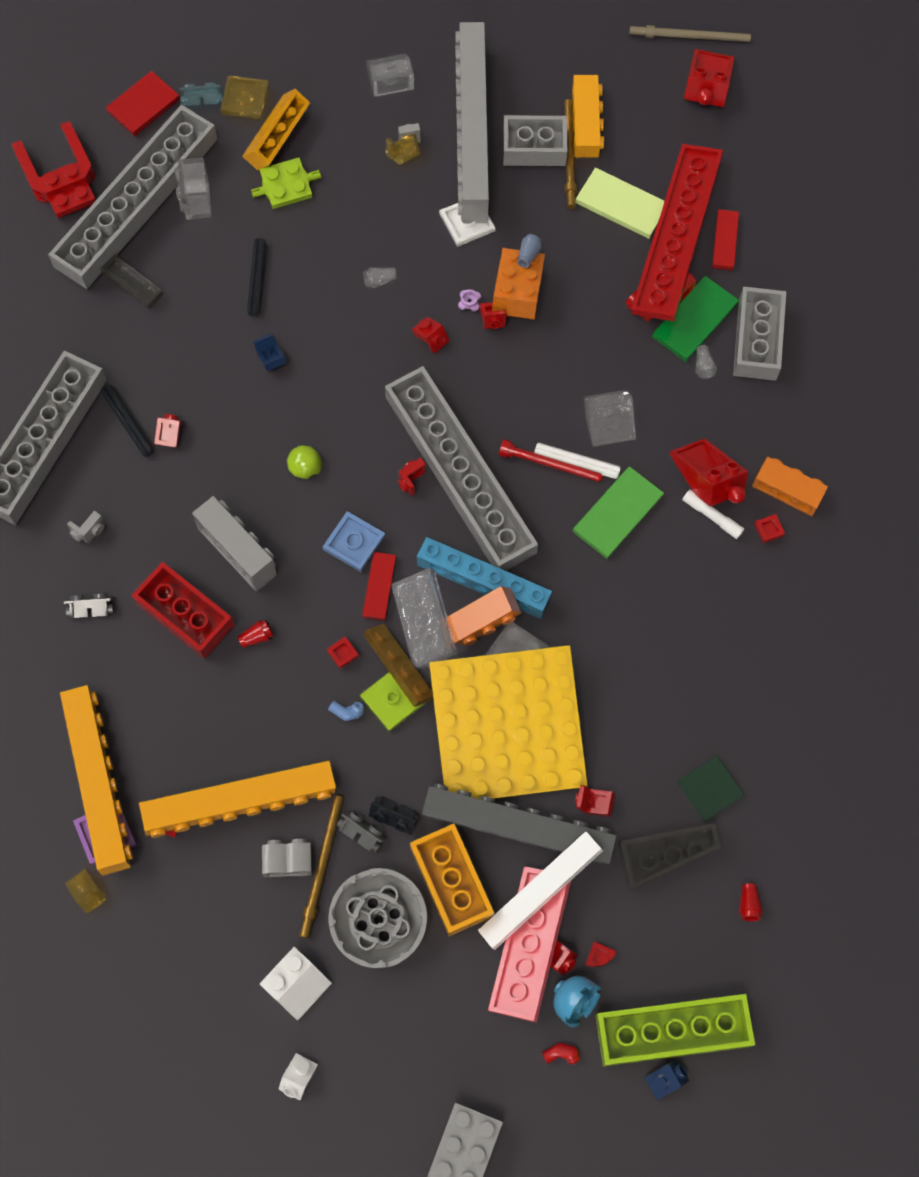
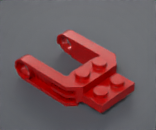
M70 121L60 124V127L66 136L77 163L68 164L48 172L42 177H38L22 141L19 140L11 144L36 199L44 203L50 202L57 219L90 206L96 201L89 187L95 179V174Z

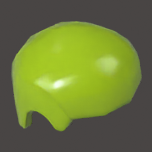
M300 445L291 450L287 458L288 470L295 477L309 479L310 476L321 472L323 465L322 457L313 447Z

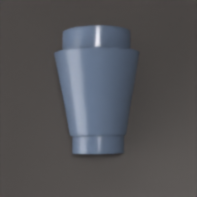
M528 234L522 239L517 261L521 267L528 268L542 249V241L538 236Z

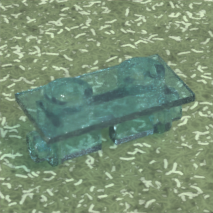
M215 82L205 83V86L185 84L183 88H179L181 94H184V96L180 97L181 105L186 107L200 105V97H203L204 105L219 104V102H223L222 93H218L222 91L221 85H217Z

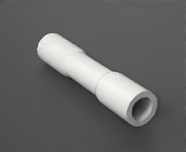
M691 489L683 497L682 500L710 518L736 540L744 531V528L731 518L726 517L714 507L708 506Z

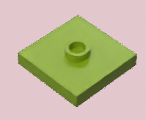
M390 672L360 694L361 699L389 732L424 705L421 704L413 707Z

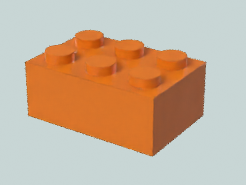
M503 248L493 296L492 311L505 310L506 316L535 320L545 254L538 253L530 266L524 268L517 263L520 250Z

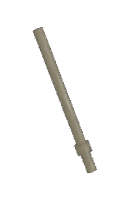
M646 25V27L630 26L629 29L630 35H645V38L660 36L750 42L751 34L655 28L654 25Z

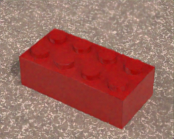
M164 562L131 595L141 609L203 659L211 653L235 626L229 614Z

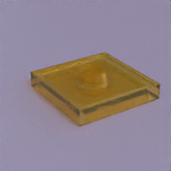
M228 75L220 109L221 114L262 119L269 87L268 80Z

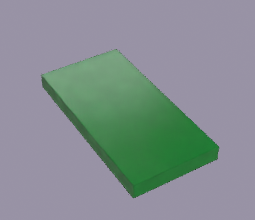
M704 276L679 304L675 320H665L653 333L652 338L687 362L737 306L739 300Z

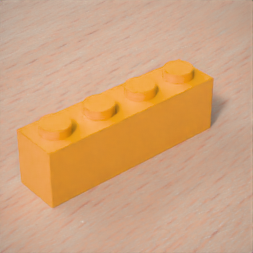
M598 75L573 76L574 157L599 158L600 149H604V136H600V131H603V119H600V114L603 113V101H599V96H602V84L598 83Z
M296 89L283 94L242 157L257 170L269 166L310 102Z

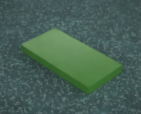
M629 466L573 528L572 532L608 559L663 497L664 493Z

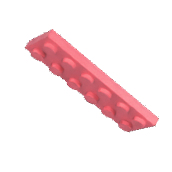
M524 867L518 893L543 870ZM571 881L505 941L488 1011L537 1023Z

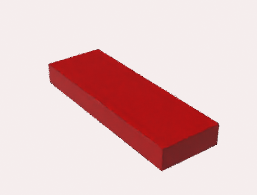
M720 209L717 211L712 268L733 271L739 212Z
M379 552L373 553L362 614L363 618L385 621L396 555Z

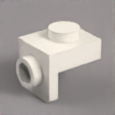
M296 1053L282 1076L279 1090L290 1098L301 1100L318 1064Z

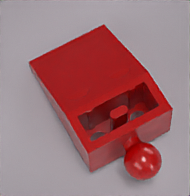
M695 49L684 99L699 102L701 105L710 104L724 107L735 57Z
M704 438L670 451L671 458L694 494L708 506H714L728 499L734 504L744 501L748 471Z

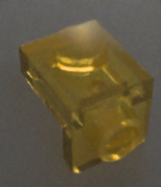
M410 134L396 142H393L390 138L385 140L387 156L399 165L421 154L414 134Z
M86 869L65 883L73 898L85 913L91 912L106 900V897L97 887Z

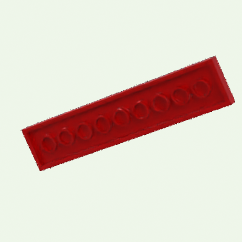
M682 144L631 308L632 314L669 321L675 320L722 161L723 150Z

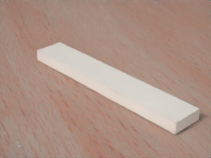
M587 832L583 833L488 920L478 931L491 948L496 950L602 853L601 847Z

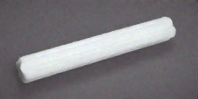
M537 443L534 453L595 471L604 476L617 479L620 473V466L542 443Z

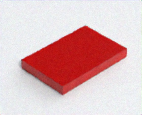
M150 71L109 104L106 110L133 136H136L178 102L180 96L153 71Z

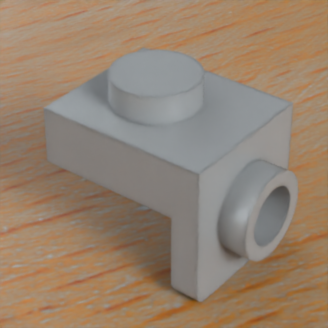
M93 511L80 528L71 521L67 523V526L70 529L69 534L79 542L83 540L89 544L95 536L102 533L106 523L100 514Z

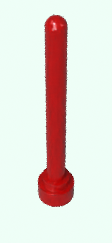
M506 439L502 441L498 456L504 458L516 456L597 482L603 479L601 473L517 448L515 444H512V441Z

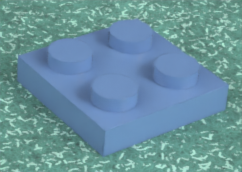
M347 511L323 545V550L362 572L373 553L385 538V533Z

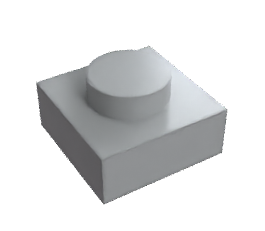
M419 123L398 127L400 146L421 142Z

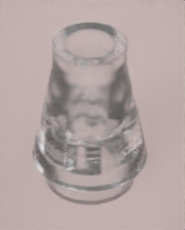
M368 268V270L363 272L365 285L367 288L372 287L374 289L387 282L396 280L395 268Z
M701 345L696 349L695 372L700 378L708 379L715 375L717 366L709 347Z

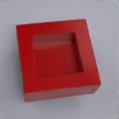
M776 514L757 520L754 523L763 544L785 535Z
M346 636L326 649L339 669H342L359 657V654Z

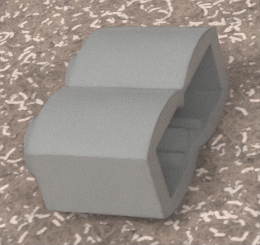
M293 839L289 844H282L281 840L267 841V844L262 845L263 877L312 875L311 843H306L305 839Z

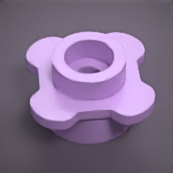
M470 289L460 292L461 301L458 303V307L461 310L471 309L472 311H477L479 309L478 300L481 298L480 293Z

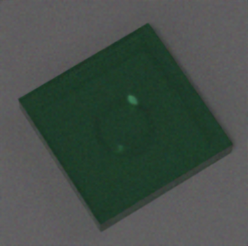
M717 756L677 782L704 822L744 796Z

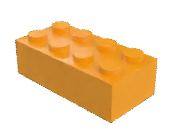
M451 824L410 843V849L449 937L494 916V911L455 824Z

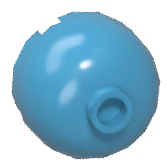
M574 976L565 981H560L554 989L555 995L553 999L554 1010L557 1016L569 1027H577L581 1024L577 1020L583 1014L587 1018L596 1007L600 999V994L597 993V990H601V987L584 976Z

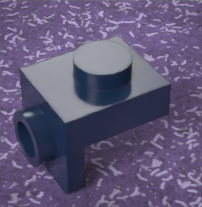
M272 333L253 341L258 358L266 371L286 364L285 357Z
M677 1059L644 1077L657 1100L689 1082L685 1067Z

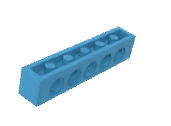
M426 537L417 555V566L486 595L500 586L510 588L520 610L539 619H542L550 602L551 590Z

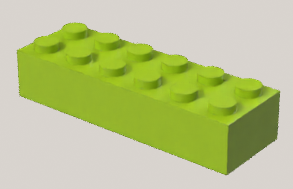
M746 994L603 1012L595 1015L603 1067L755 1046Z

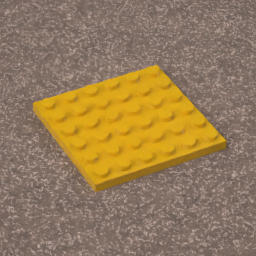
M570 645L429 662L444 786L448 787V791L457 793L458 790L472 793L471 797L480 799L481 796L501 798L580 788L581 785L587 786Z

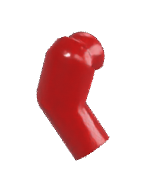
M562 1042L541 1053L547 1064L559 1057L567 1059L569 1064H576L580 1060L578 1049L575 1046Z

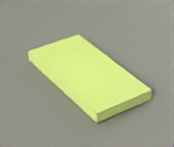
M597 168L593 170L575 201L576 204L650 239L657 227L665 202Z

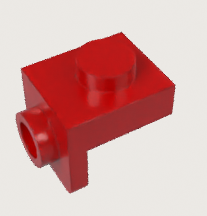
M493 302L480 303V314L484 329L505 327L507 315L505 310L492 311Z
M429 317L420 321L412 329L414 336L426 342L433 353H436L449 342L443 325Z
M421 457L416 461H409L404 465L403 469L398 471V485L403 492L407 491L410 496L415 494V486L412 481L426 473V464Z
M581 785L575 798L576 808L587 815L611 817L615 794L612 791L593 790Z
M557 941L551 967L564 976L573 969L578 955Z

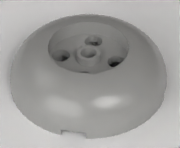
M374 868L351 876L339 887L329 908L328 922L333 941L345 957L364 967L387 968L406 960L418 948L427 926V910L419 889L411 880L393 870ZM370 899L378 901L376 908L371 909L368 907ZM393 909L399 910V918L392 919L389 915L390 911ZM381 916L383 918V922L375 924V917ZM365 921L367 923L366 930L359 931L357 929L358 922ZM382 931L389 933V939L385 942L379 939V934Z

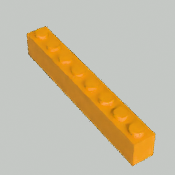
M88 685L60 692L97 870L104 876L131 868L129 860L133 859L130 845L125 843L124 837L128 836L125 823H121L119 816L123 814L120 800H116L115 797L118 787L115 778H111L110 770H113V764L110 756H106L105 748H108V741L106 735L101 733L100 727H103L104 723L101 713H97L96 706L99 705L97 694L92 692Z
M330 761L140 802L139 806L145 835H151V838L164 836L165 832L175 830V832L187 831L190 829L189 826L199 824L200 827L209 826L215 820L232 821L238 818L237 815L247 813V816H254L260 814L261 810L268 808L271 811L283 809L286 804L294 803V805L305 804L308 802V799L317 798L318 800L328 799L331 797V794L335 793L336 786Z

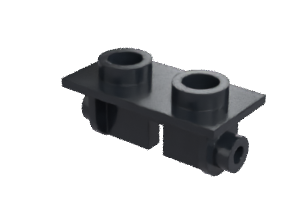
M376 796L374 802L371 803L368 816L379 823H385L400 832L412 835L420 815L416 814L415 810L402 805L397 812L394 810L397 803L383 796L380 798Z

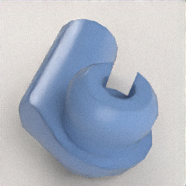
M333 701L328 710L342 720L349 721L360 718L364 713V706L360 702H354L351 706L344 707L338 702Z

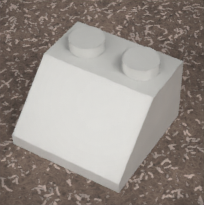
M295 947L260 983L297 1021L332 984Z

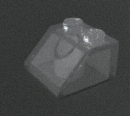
M405 53L366 61L374 97L414 89V73L410 58Z
M627 390L584 397L586 421L593 447L636 440L633 398Z

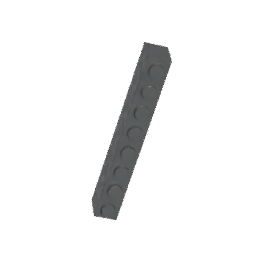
M435 783L434 787H428L421 814L423 817L563 853L583 833L587 832L603 850L593 861L606 865L610 864L616 835L610 834L611 830L608 828L597 826L596 830L587 828V823L574 820L573 824L564 822L565 818L562 816L551 814L549 818L541 816V811L527 808V812L518 810V805L509 802L499 805L494 803L495 799L486 796H481L480 799L471 797L472 793L458 790L457 793L450 792L447 786Z

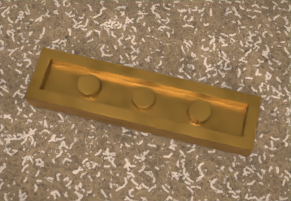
M385 624L367 629L363 634L413 707L431 701L433 699V692Z

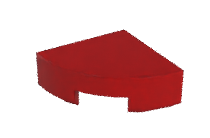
M594 942L585 966H604L613 959L617 951Z

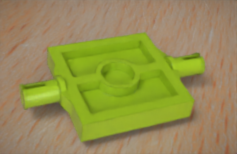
M295 158L259 169L262 187L251 189L253 198L266 195L272 209L312 198L309 181L321 179L319 169L307 173L302 167L300 158Z

